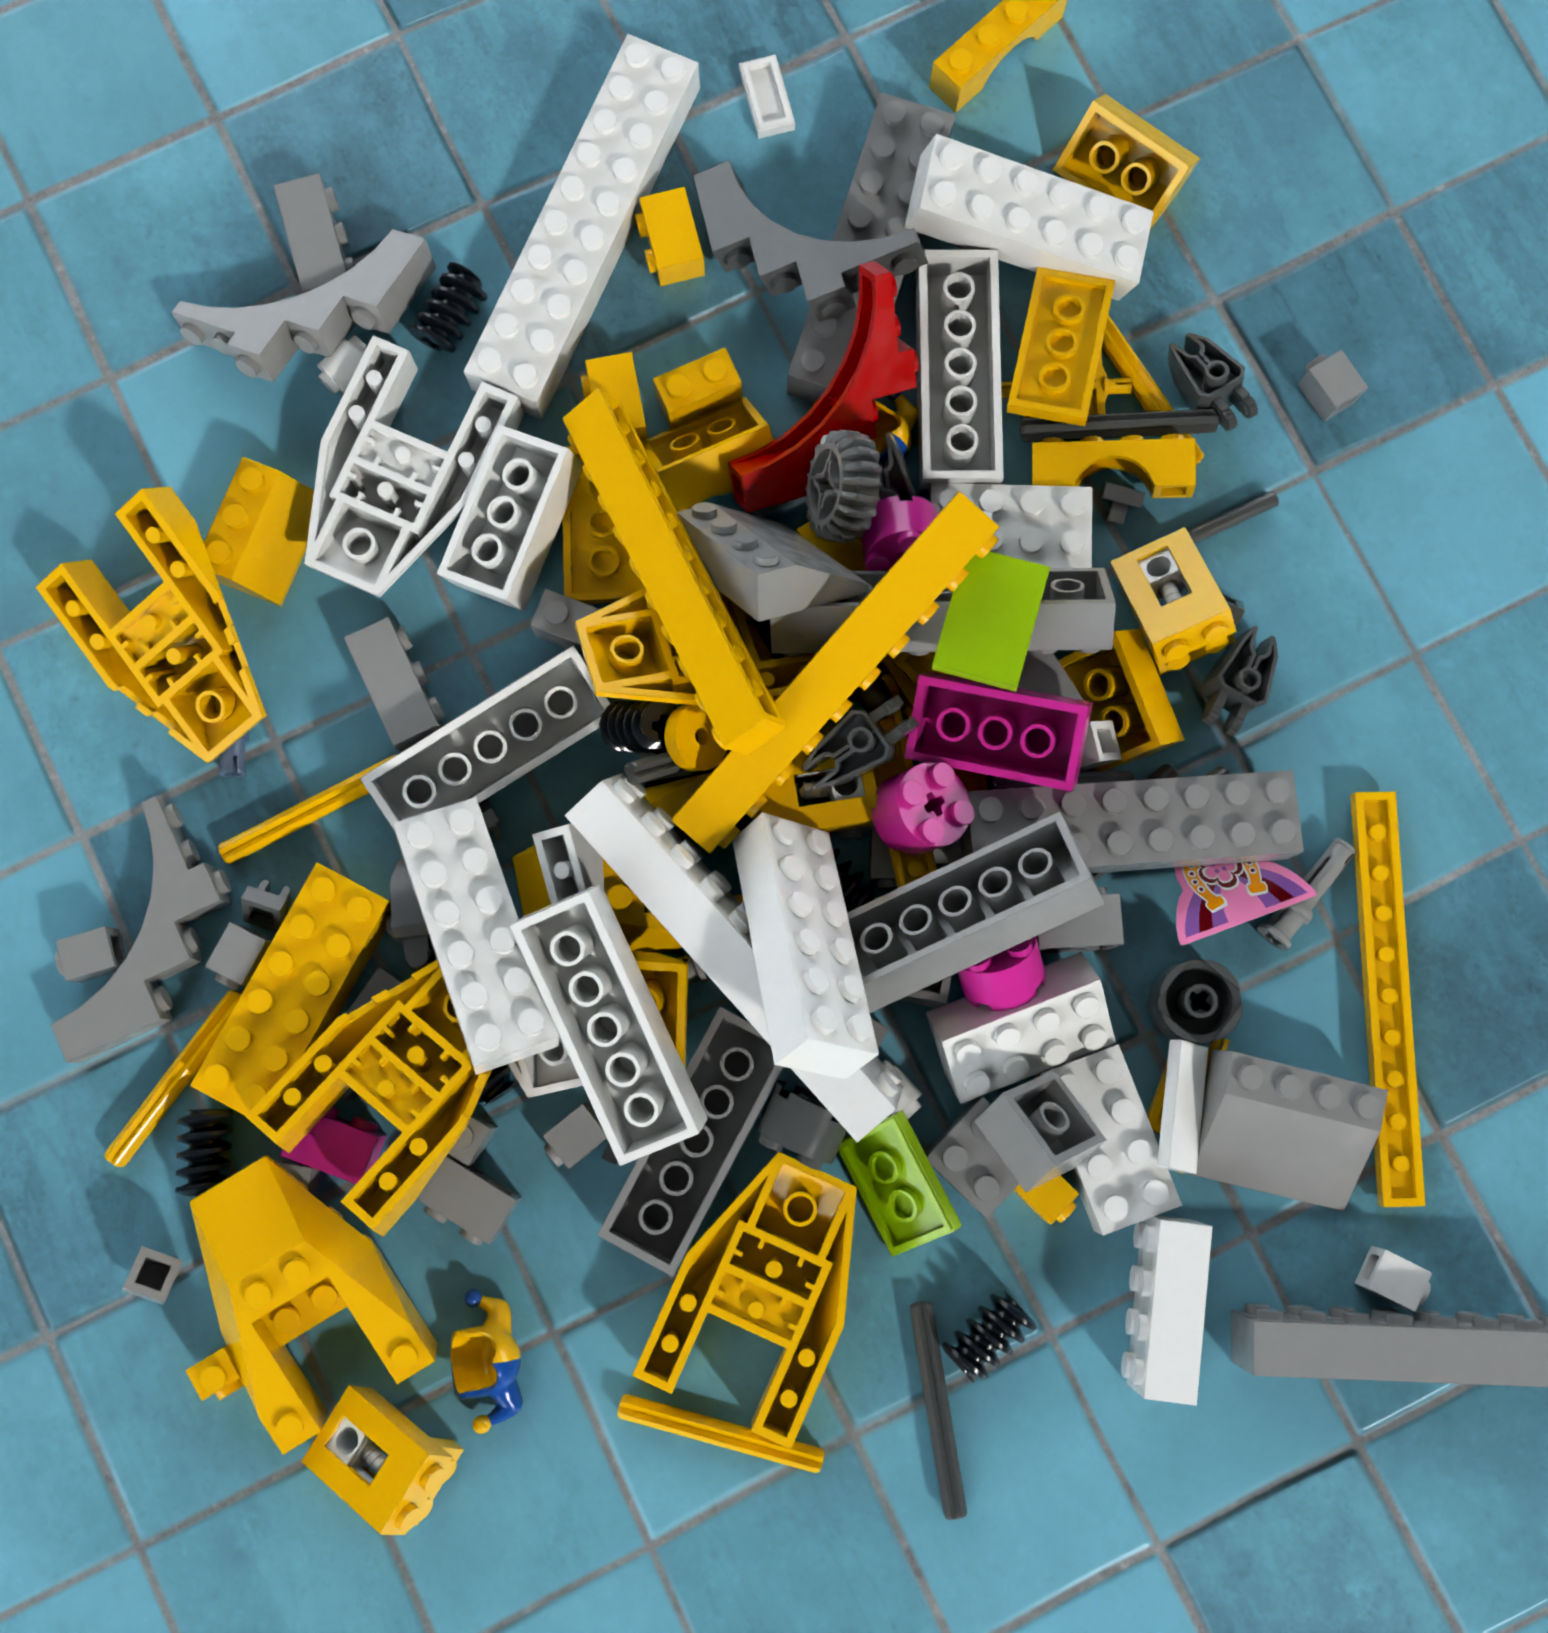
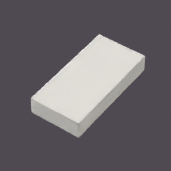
M776 54L739 63V72L758 139L795 130V121Z

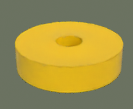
M682 705L676 708L669 716L664 731L665 745L669 756L677 766L691 772L704 771L716 767L723 760L727 752L713 738L711 732L713 725L708 715L699 706ZM695 733L698 735V742L696 741Z

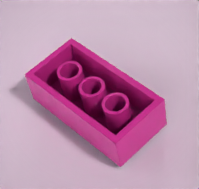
M927 671L918 677L912 717L916 719L919 726L908 734L904 758L926 763L944 762L956 769L1072 792L1078 781L1093 702L1017 688V691L1014 692L957 676Z

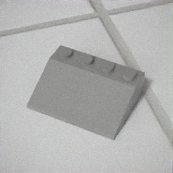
M708 502L697 503L692 506V509L677 512L715 587L758 622L869 592L870 584L783 523Z
M1211 1050L1204 1088L1197 1173L1190 1175L1344 1211L1380 1134L1388 1090L1234 1051Z

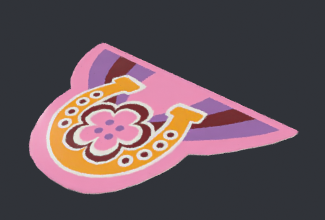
M1270 861L1175 867V876L1183 890L1178 899L1176 911L1178 941L1182 946L1310 899L1317 896V893L1300 876Z

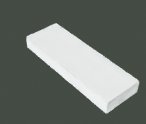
M1170 1040L1157 1167L1182 1173H1197L1208 1047L1185 1040Z

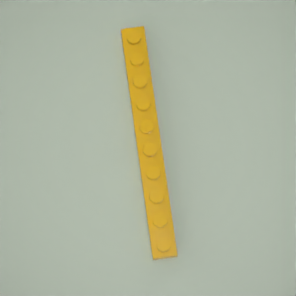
M1396 791L1355 792L1350 794L1353 846L1356 852L1354 861L1370 1086L1388 1090L1381 1131L1374 1145L1378 1206H1426Z

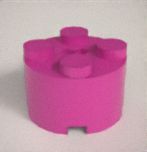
M892 496L878 501L876 505L877 514L871 518V527L869 530H865V534L860 538L866 571L890 570L939 514L936 507L928 500L917 496H912L913 501H900L899 496Z
M944 762L918 764L886 779L876 791L875 795H878L876 807L872 808L873 823L882 841L893 850L899 849L909 853L907 855L911 856L922 855L954 843L964 834L968 824L975 817V810L970 803L964 784L954 773L953 768Z
M1036 936L958 972L966 1000L979 1008L977 1003L989 1005L991 1011L1011 1010L1030 1002L1037 996L1035 990L1040 983L1044 986L1046 981V973Z

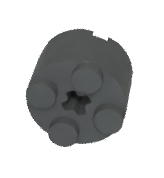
M1188 960L1169 966L1156 977L1149 991L1147 1010L1156 1027L1169 1039L1185 1040L1195 1044L1210 1043L1227 1036L1238 1024L1242 1014L1240 987L1235 976L1223 965L1212 960ZM1197 994L1199 998L1196 1003L1201 1008L1192 1010L1190 1007L1192 1002L1189 996Z
M777 1080L756 1126V1129L761 1133L758 1142L778 1152H781L783 1147L799 1154L797 1160L800 1163L815 1170H820L823 1163H833L847 1132L845 1128L811 1090L796 1085L794 1091L791 1092L784 1089L786 1081Z

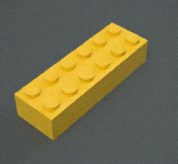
M316 862L190 1086L246 1116L337 1018L387 929L386 915L391 913V901Z

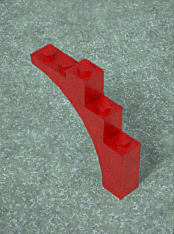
M871 261L859 264V301L854 330L843 361L824 393L808 413L783 435L757 451L728 462L733 499L747 513L807 496V491L804 489L808 481L806 474L810 470V460L815 456L814 449L817 444H820L823 435H828L830 431L851 430L858 431L860 434L870 435L871 439L876 438L875 422L878 421V409L873 399L917 387L915 372L919 370L918 356L911 346L898 338L901 334V326L894 308V297L897 295L896 280L891 271L879 263Z

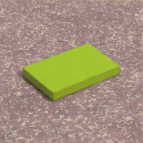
M990 551L982 559L975 554L964 567L969 572L968 576L952 593L931 670L1016 692L1050 567Z
M903 1110L888 1116L859 1142H856L851 1135L844 1137L838 1152L892 1257L952 1233L962 1226Z

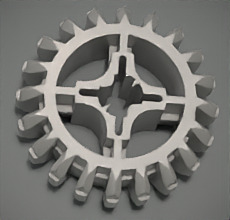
M851 430L830 431L828 435H823L820 444L816 445L814 449L815 456L810 460V470L806 474L808 477L807 486L804 488L807 491L805 506L808 507V512L806 516L811 521L812 531H815L819 538H825L827 541L838 543L855 542L857 538L863 537L865 530L870 529L871 518L877 514V501L881 500L879 489L883 484L880 482V473L883 469L878 464L880 454L878 451H875V442L870 440L868 435Z

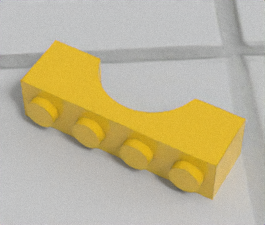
M1002 0L933 62L929 88L956 113L983 89L987 79L999 62L1017 44L1029 37L1037 41L1063 17L1067 0Z
M1167 434L1162 436L1161 439H1144L1140 435H1127L1120 440L1106 441L1099 436H1088L1080 439V441L1064 442L1063 439L1057 437L1044 438L1040 442L1032 443V485L1079 486L1087 477L1096 472L1117 469L1136 476L1146 486L1152 499L1192 498L1196 486L1195 438H1185L1182 434Z

